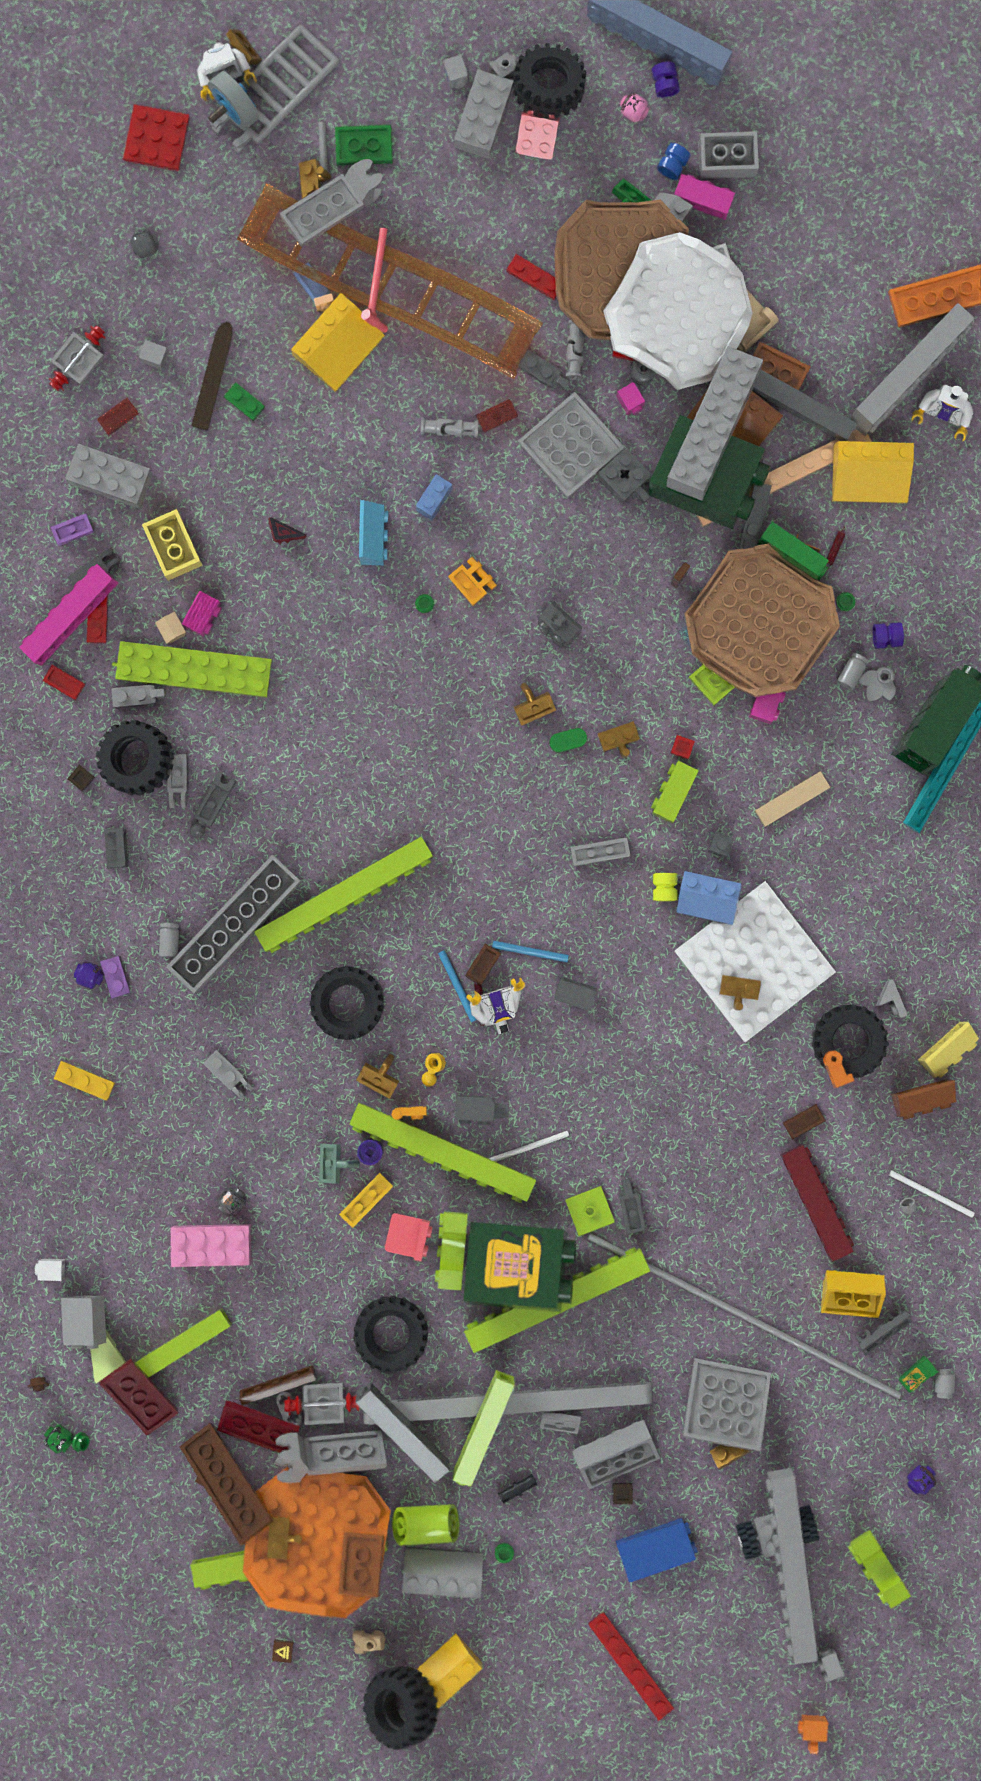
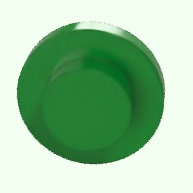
M843 592L837 597L836 605L842 611H850L855 606V597L849 592Z
M427 594L418 596L415 601L416 609L421 613H429L434 608L433 598Z
M79 1432L72 1439V1448L77 1452L85 1451L90 1444V1438L84 1432Z
M501 1543L496 1547L495 1558L497 1561L508 1563L513 1559L514 1550L510 1544Z

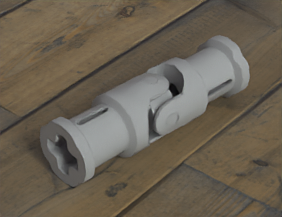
M569 320L570 336L567 338L566 362L568 363V373H566V378L579 380L582 379L581 363H583L584 337L583 332Z
M422 417L421 435H424V433H435L437 436L455 435L462 437V435H470L478 438V421L463 422L460 419L454 421L442 418L427 420L425 417ZM444 423H446L445 432L442 430V425Z

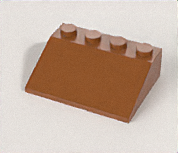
M752 391L732 436L760 447L781 422L783 415ZM706 392L703 394L698 403L689 413L687 418L694 420Z

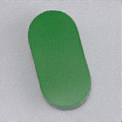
M580 728L556 733L551 737L549 745L556 753L580 748L586 743L587 734Z

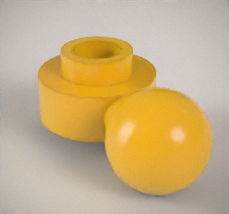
M440 1053L429 1054L425 1060L428 1072L422 1075L421 1080L427 1087L435 1085L437 1081L435 1073L441 1072L445 1068V1058Z

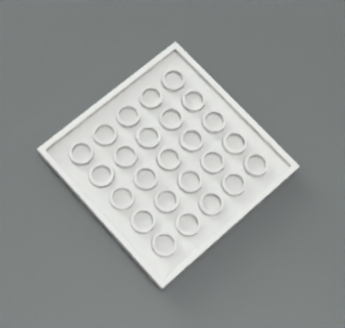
M766 881L738 902L733 925L712 921L674 951L744 1042L748 1041L836 973ZM722 975L761 981L758 1000L742 998L743 1009L735 1010L733 1007L735 997L719 994Z

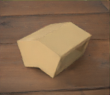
M175 612L155 622L166 643H173L186 634Z

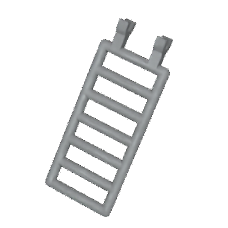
M299 25L252 71L256 78L263 73L291 101L283 108L255 82L254 78H249L248 83L250 87L278 114L270 121L256 108L259 115L258 120L265 127L258 134L251 127L243 130L244 133L232 142L233 149L238 154L251 140L260 143L340 63V60L303 25ZM301 34L330 60L323 69L294 42ZM288 47L317 73L310 82L281 55ZM275 60L304 86L297 95L268 68ZM243 80L241 84L245 88H247L248 85L246 84L245 80ZM225 113L219 119L217 118V121L214 123L210 122L211 128L218 133L230 118Z

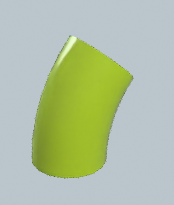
M454 1504L398 1507L393 1513L392 1532L396 1543L400 1546L455 1543L459 1536V1514Z

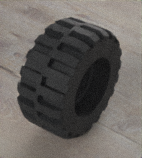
M131 720V722L122 721L120 726L115 724L111 727V732H105L103 735L105 737L104 741L100 740L98 744L101 747L100 751H96V757L99 758L96 764L97 768L102 770L100 772L101 777L106 779V783L114 787L115 790L130 795L150 794L154 792L155 787L160 788L163 786L162 780H168L170 775L167 772L169 769H173V764H170V761L174 759V753L170 752L172 745L167 741V736L160 732L158 728L138 720ZM140 740L146 743L148 747L149 761L141 773L131 776L124 772L121 757L124 749L130 743Z
M399 1666L378 1673V1675L371 1679L366 1688L367 1693L364 1695L363 1701L365 1705L363 1706V1711L366 1713L365 1721L370 1726L371 1734H375V1739L380 1743L383 1742L382 1745L393 1750L404 1749L425 1741L432 1734L433 1727L436 1726L438 1720L436 1716H438L439 1708L436 1706L438 1700L434 1695L435 1690L433 1686H430L428 1678L422 1676L423 1673L417 1669L415 1670L413 1667ZM397 1694L400 1696L405 1706V1721L401 1718L397 1710Z

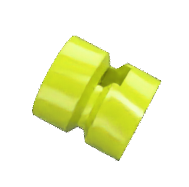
M677 873L653 874V884L656 886L653 890V901H678V890L674 888L678 882Z

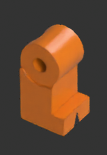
M829 1051L824 1055V1065L834 1088L854 1081L852 1074L846 1075L842 1065V1056L839 1052Z

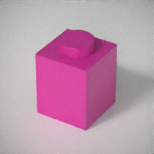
M634 382L617 391L616 397L627 415L631 413L636 415L643 410L642 407H644L645 400Z

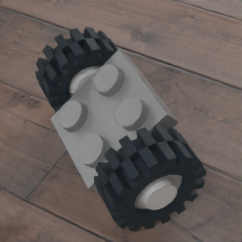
M810 1505L799 1507L804 1544L820 1540ZM773 1514L754 1519L757 1530L756 1535L751 1521L736 1525L739 1543L745 1560L761 1556L758 1542H760L764 1558L778 1553L777 1547H774L772 1535H776L775 1529H772L770 1517Z

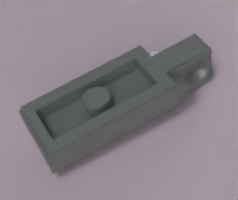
M529 350L518 364V368L548 387L554 388L558 386L565 390L568 386L569 381L562 377L563 373L559 369Z
M630 1179L622 1180L623 1190L619 1191V1198L626 1233L632 1234L646 1231L639 1193L636 1188L631 1187Z

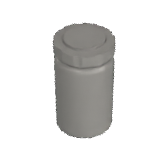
M852 653L851 658L837 679L838 684L849 690H854L869 663L864 656L857 653Z
M160 923L159 956L176 957L178 955V928L180 924Z

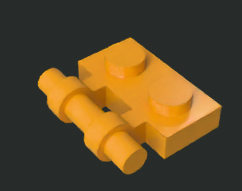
M471 557L467 561L471 566L468 570L462 564L448 578L468 602L474 606L487 595L483 587L487 585L493 590L497 584L493 581L494 578L484 571L483 565ZM475 572L482 579L479 583L472 576Z
M427 1106L397 1107L392 1111V1117L395 1120H399L403 1116H411V1119H423V1115H427Z

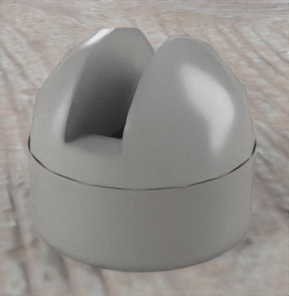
M905 1198L900 1202L901 1209L905 1214L911 1215L917 1209L913 1198Z

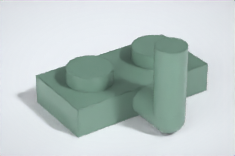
M320 1144L319 1183H340V1168H357L360 1166V1162L358 1160H340L341 1144Z

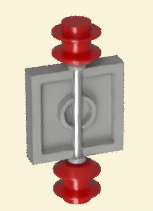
M97 325L95 327L90 326L92 330L90 333L85 332L86 341L73 332L50 360L54 366L61 370V372L54 371L55 377L53 379L48 378L51 381L49 385L56 391H64L62 386L64 383L69 384L68 376L82 386L104 358V355L93 347V345L100 346V338L106 339L104 336L105 332Z
M342 1383L303 1385L302 1403L298 1395L295 1400H291L289 1396L288 1400H284V1411L288 1412L289 1416L291 1412H296L299 1415L301 1410L304 1409V1425L344 1423L343 1407L346 1405V1409L351 1412L352 1408H356L359 1412L360 1407L356 1404V1395L351 1396L350 1392L343 1399Z

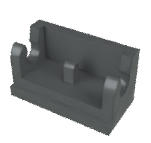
M104 829L107 869L128 867L126 829Z
M560 977L554 1000L591 1011L597 988Z

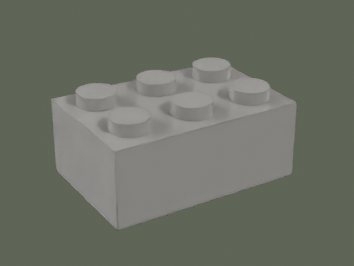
M757 131L700 133L698 142L700 179L757 176L759 169Z

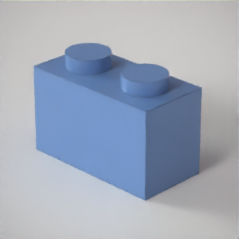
M436 474L416 504V511L433 520L452 491V484Z

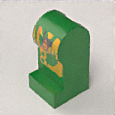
M922 1356L898 1380L910 1393L917 1389L921 1383L923 1384L931 1376L933 1377L937 1374L938 1371L925 1356Z

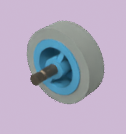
M221 71L208 82V87L220 106L214 114L212 113L208 117L212 123L226 113L239 128L246 130L259 119L256 105L246 94V88L241 83L238 84L228 73Z

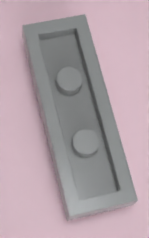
M627 838L570 847L573 867L630 857Z

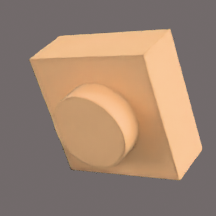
M332 293L314 298L316 310H321V312H324L334 301Z

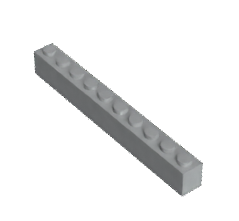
M791 1468L769 1471L768 1479L765 1480L767 1492L770 1491L771 1498H768L769 1509L773 1511V1516L770 1517L771 1527L775 1529L776 1534L772 1535L774 1547L778 1549V1553L775 1554L777 1566L780 1565V1572H777L779 1584H782L783 1590H780L781 1602L785 1604V1608L782 1609L784 1621H787V1627H784L786 1639H789L790 1645H787L788 1657H792L794 1664L818 1661L795 1476Z

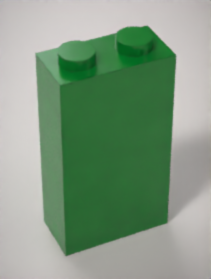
M773 521L757 543V545L769 544L782 558L815 580L820 581L829 568L826 566L829 561L827 558Z

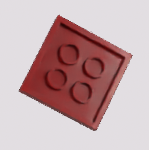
M134 104L123 160L179 171L190 120L189 114Z

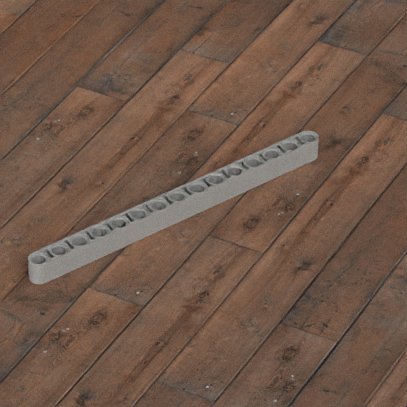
M642 1382L623 1383V1385L622 1383L607 1384L604 1387L603 1385L585 1386V1388L584 1386L546 1389V1391L545 1389L527 1390V1392L526 1390L512 1391L503 1414L653 1403L651 1382H643V1384ZM486 1393L469 1394V1396L430 1397V1399L429 1397L413 1398L411 1401L410 1399L389 1401L409 1421L475 1417ZM363 1411L364 1424H376Z

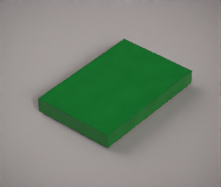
M391 125L335 127L337 166L354 165L364 159L372 160V164L393 163Z

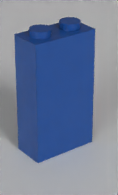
M682 1518L616 1541L629 1583L696 1560L694 1554L698 1553L694 1541L690 1542L688 1535L691 1534L688 1522L684 1523Z

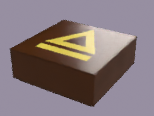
M274 1639L272 1661L291 1663L294 1641Z

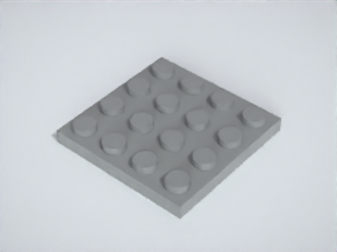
M575 392L518 440V444L567 499L625 449Z
M694 1358L682 1437L760 1452L771 1373Z

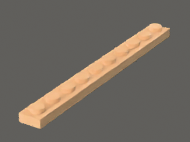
M857 429L851 433L847 440L872 442L868 434L864 436ZM836 439L769 472L764 484L772 485L770 494L832 464L833 445L839 440ZM753 484V486H752V488H751V490H750V493H749V495H748L749 497H751V495H752V491H753L754 484ZM697 515L702 527L713 522Z

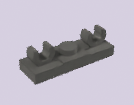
M897 1306L895 1308L898 1315L892 1316L888 1312L887 1315L891 1321L886 1324H880L874 1334L871 1335L869 1330L865 1329L864 1331L867 1335L865 1339H861L859 1335H856V1339L860 1343L858 1345L866 1356L912 1322L910 1315L906 1311L902 1312L901 1308Z

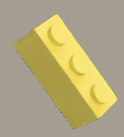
M959 1022L923 1054L918 1061L932 1077L937 1078L939 1076L941 1078L949 1071L947 1068L952 1063L955 1065L963 1058L961 1055L965 1051L970 1052L977 1046L975 1042L979 1038L969 1022Z

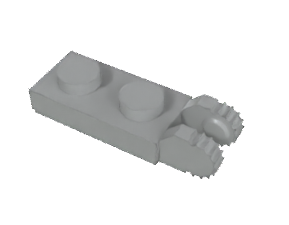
M174 754V759L170 761V764H173V769H169L167 772L170 775L167 780L169 808L175 807L174 793H181L180 804L182 808H186V793H188L187 754Z
M218 1050L203 1063L240 1099L243 1100L245 1095L236 1087L239 1082L247 1090L252 1091L254 1089L244 1078L245 1076Z

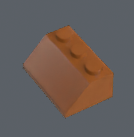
M944 1079L891 1094L897 1117H903V1120L915 1117L914 1114L921 1112L922 1115L931 1113L933 1108L940 1107V1109L952 1107L951 1103L956 1102L955 1081Z

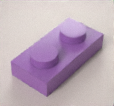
M86 513L51 527L58 546L94 533Z
M120 956L101 961L111 998L131 993Z

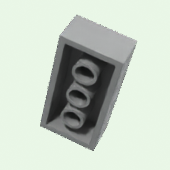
M477 70L454 138V148L484 158H491L513 92V80Z
M78 444L65 479L70 485L140 509L153 473L150 468Z

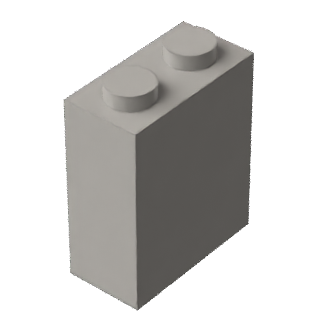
M75 1295L61 1298L63 1345H71L72 1349L83 1348V1346H87V1349L99 1348V1344L106 1343L104 1296Z

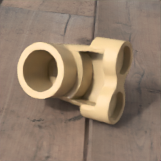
M354 1630L353 1640L355 1642L354 1650L356 1654H366L367 1651L384 1649L385 1636L381 1631L375 1630L370 1634L365 1633L364 1630Z

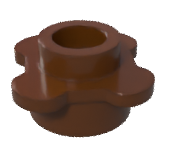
M37 1377L30 1379L28 1388L33 1389V1392L43 1391L45 1387L49 1386V1383L46 1382V1377Z

